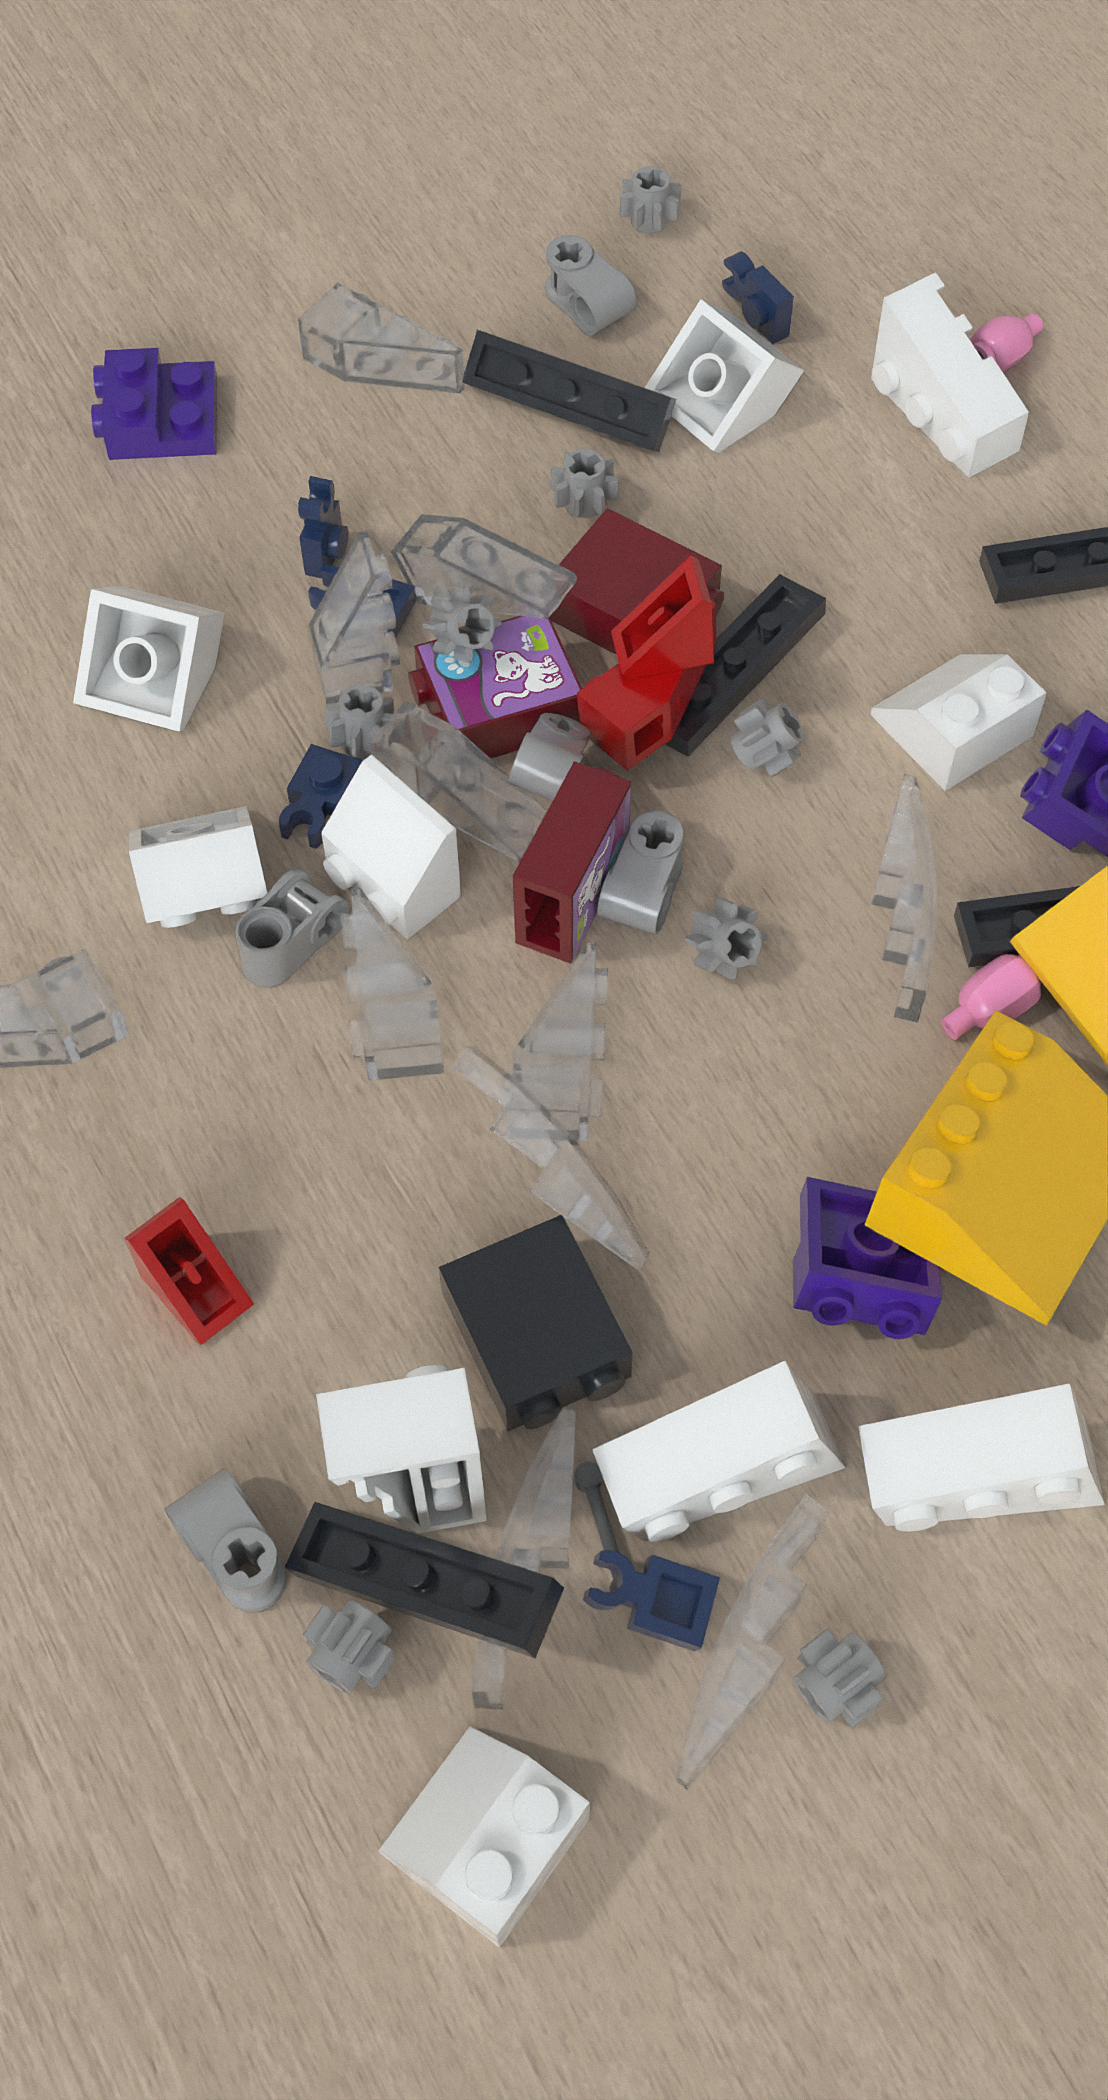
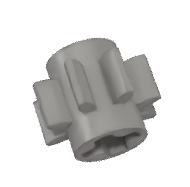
M647 166L638 169L633 174L632 180H622L620 217L631 216L632 226L642 233L651 234L662 231L667 226L668 220H678L681 184H670L669 174L659 167Z
M578 449L571 453H565L564 468H551V489L555 491L556 508L565 506L567 512L575 516V518H591L598 514L601 515L605 511V499H618L619 478L614 476V461L612 459L605 461L600 453L592 449Z
M462 586L452 587L451 599L445 600L432 597L430 601L434 609L431 613L430 621L423 623V628L431 630L438 639L432 650L444 655L454 651L456 660L467 663L472 662L473 649L480 648L492 651L494 647L490 640L494 634L495 627L501 625V620L493 618L491 612L487 609L492 598L489 595L478 593L471 597L469 588ZM466 620L465 626L458 628L459 622Z
M364 685L353 686L340 691L339 705L332 704L325 707L326 728L329 729L331 747L341 746L347 755L359 759H366L370 755L383 754L384 739L394 740L398 738V716L394 715V699L392 697L383 699L378 690Z
M762 698L741 711V715L734 719L739 729L731 734V744L738 759L747 769L756 771L765 765L770 776H774L794 764V759L801 755L796 746L804 741V730L795 713L786 704L780 703L770 709L765 698Z
M717 898L715 909L705 912L696 910L694 912L696 919L691 928V935L685 937V942L693 945L700 952L695 958L694 965L710 973L716 970L718 974L729 979L736 978L737 968H743L748 965L756 966L762 942L767 939V935L761 933L753 925L759 913L742 904L737 907L736 903L723 898Z
M348 1600L337 1614L325 1605H322L302 1634L307 1638L306 1643L314 1648L305 1663L319 1677L346 1694H351L361 1679L376 1689L395 1661V1658L392 1656L393 1650L384 1645L393 1630L378 1615L353 1600Z
M826 1629L800 1649L802 1654L797 1658L805 1669L793 1677L794 1684L808 1707L824 1723L829 1724L842 1714L850 1727H854L879 1707L878 1703L883 1700V1697L875 1687L886 1679V1673L875 1653L857 1634L850 1633L838 1642L831 1631Z

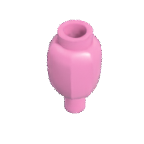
M1029 314L1023 319L1012 315H1002L982 325L974 333L970 341L983 360L992 356L1004 373L1019 363L1029 353L1033 346V337L1042 331L1043 322L1037 314Z
M1005 954L997 957L966 981L959 993V1007L942 1018L941 1025L952 1039L957 1040L974 1026L984 1028L995 1010L1015 1019L1038 1002L1041 997V985L1043 983L1021 955Z

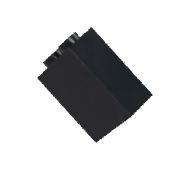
M562 1214L438 1267L442 1294L508 1432L522 1425L526 1429L542 1427L559 1417L563 1412V1407L585 1397L589 1401L607 1398L619 1391L625 1385V1379L631 1377L633 1352Z

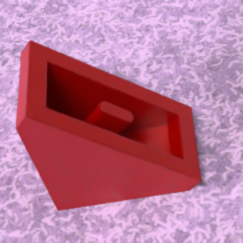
M689 556L611 631L623 676L634 679L714 663L712 603L698 559Z
M181 1197L170 1203L124 1238L141 1278L198 1344L202 1345L254 1305L233 1271L185 1200Z

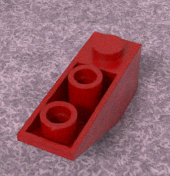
M711 600L714 650L717 644L716 603ZM618 663L604 674L593 677L583 689L577 692L580 723L590 731L589 739L626 771H629L673 738L706 665L630 679L622 675Z

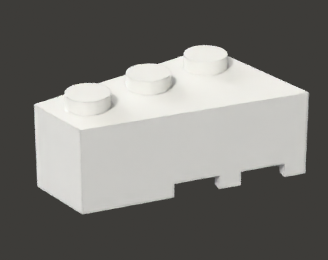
M935 272L884 297L871 380L880 393L887 395L906 414L914 427L920 428L939 447L942 455L948 461L953 462L970 478L1020 451L1029 411L993 357L990 356L984 360L981 358L966 335L971 332L973 327L964 314L956 318L953 316L939 295V292L944 289L945 285Z
M786 1361L592 1449L622 1528L640 1540L648 1538L650 1542H660L673 1538L687 1530L689 1523L717 1513L737 1509L748 1502L846 1468L815 1394Z
M443 1365L422 1366L408 1372L404 1379L316 1394L329 1481L338 1486L349 1483V1480L353 1481L359 1499L364 1502L377 1500V1497L382 1499L384 1514L417 1534L487 1521L480 1452L465 1368L449 1370L448 1367Z
M1070 1384L858 1426L872 1509L886 1527L895 1526L899 1531H919L938 1524V1521L987 1518L999 1515L1105 1505L1088 1427Z

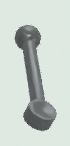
M584 1462L576 1468L575 1484L579 1490L587 1494L603 1549L619 1552L599 1489L602 1483L600 1468L595 1463ZM611 1571L613 1580L611 1581L609 1589L610 1592H614L617 1581L615 1575Z

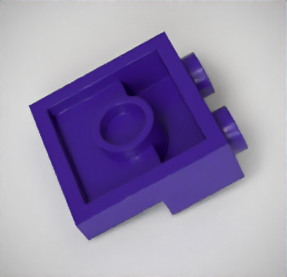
M158 348L105 350L104 365H94L93 367L97 399L103 398L102 404L92 405L91 418L95 438H104L109 460L216 455L217 372L214 361L161 363Z
M1085 710L1067 726L1063 723L1056 725L1042 744L1040 752L1049 759L1045 768L1039 767L1031 774L1021 790L1020 797L1029 802L1022 819L1069 850H1072L1084 841L1108 857V723L1089 710Z
M807 1177L800 1193V1244L793 1258V1308L812 1312L813 1317L825 1325H841L849 1320L877 1325L883 1335L892 1339H906L914 1334L925 1335L942 1301L940 1267L865 1226L877 1191Z

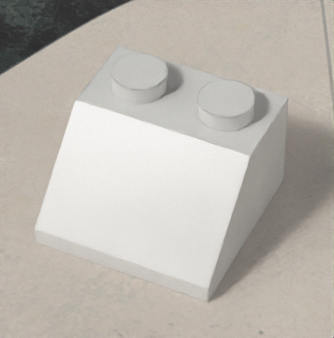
M700 299L645 388L676 398L671 417L712 451L720 453L774 417L804 370L733 313Z
M120 585L91 589L73 703L178 732L184 731L215 670L225 613Z
M960 654L872 707L870 715L944 791H947L1033 737L1047 692L1008 654Z
M370 755L362 761L321 832L326 857L323 861V866L328 876L338 887L343 890H347L350 887L363 899L366 909L376 922L383 927L392 925L408 940L461 898L456 828L373 755Z
M247 806L129 831V855L146 923L160 921L163 928L182 926L196 921V912L219 907L222 914L241 913L251 910L257 904L256 899L263 898L267 894Z
M470 1726L378 1851L500 1948L588 1822L590 1802L528 1755Z

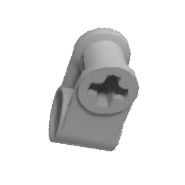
M565 235L555 238L549 243L546 249L547 264L551 268V275L546 281V296L550 302L557 305L574 321L581 332L588 336H593L635 310L637 305L636 294L629 279L623 272L614 268L597 253L588 241L578 236Z
M544 713L540 715L530 733L527 732L522 741L508 778V784L553 801L573 762L582 763L584 758L582 752L590 738V731L581 723L559 714Z
M650 811L643 813L633 821L616 863L610 868L603 884L598 903V917L653 934L660 932L683 866V858L680 851L683 845L684 831L681 823L675 816L664 811Z
M294 868L286 872L275 883L272 890L251 910L243 914L237 922L235 933L244 976L251 983L260 987H274L289 980L293 973L321 946L331 941L340 931L348 915V902L337 895L329 897L310 884L308 874L301 869ZM264 946H273V947L266 948V949L260 948V947H264Z
M225 1468L164 1508L168 1518L198 1562L202 1561L227 1600L235 1608L245 1612H261L272 1607L281 1598L286 1586V1572L278 1557L273 1540L259 1522L256 1512L245 1494ZM248 1562H251L256 1569L261 1570L251 1578L242 1570L239 1571L241 1566Z

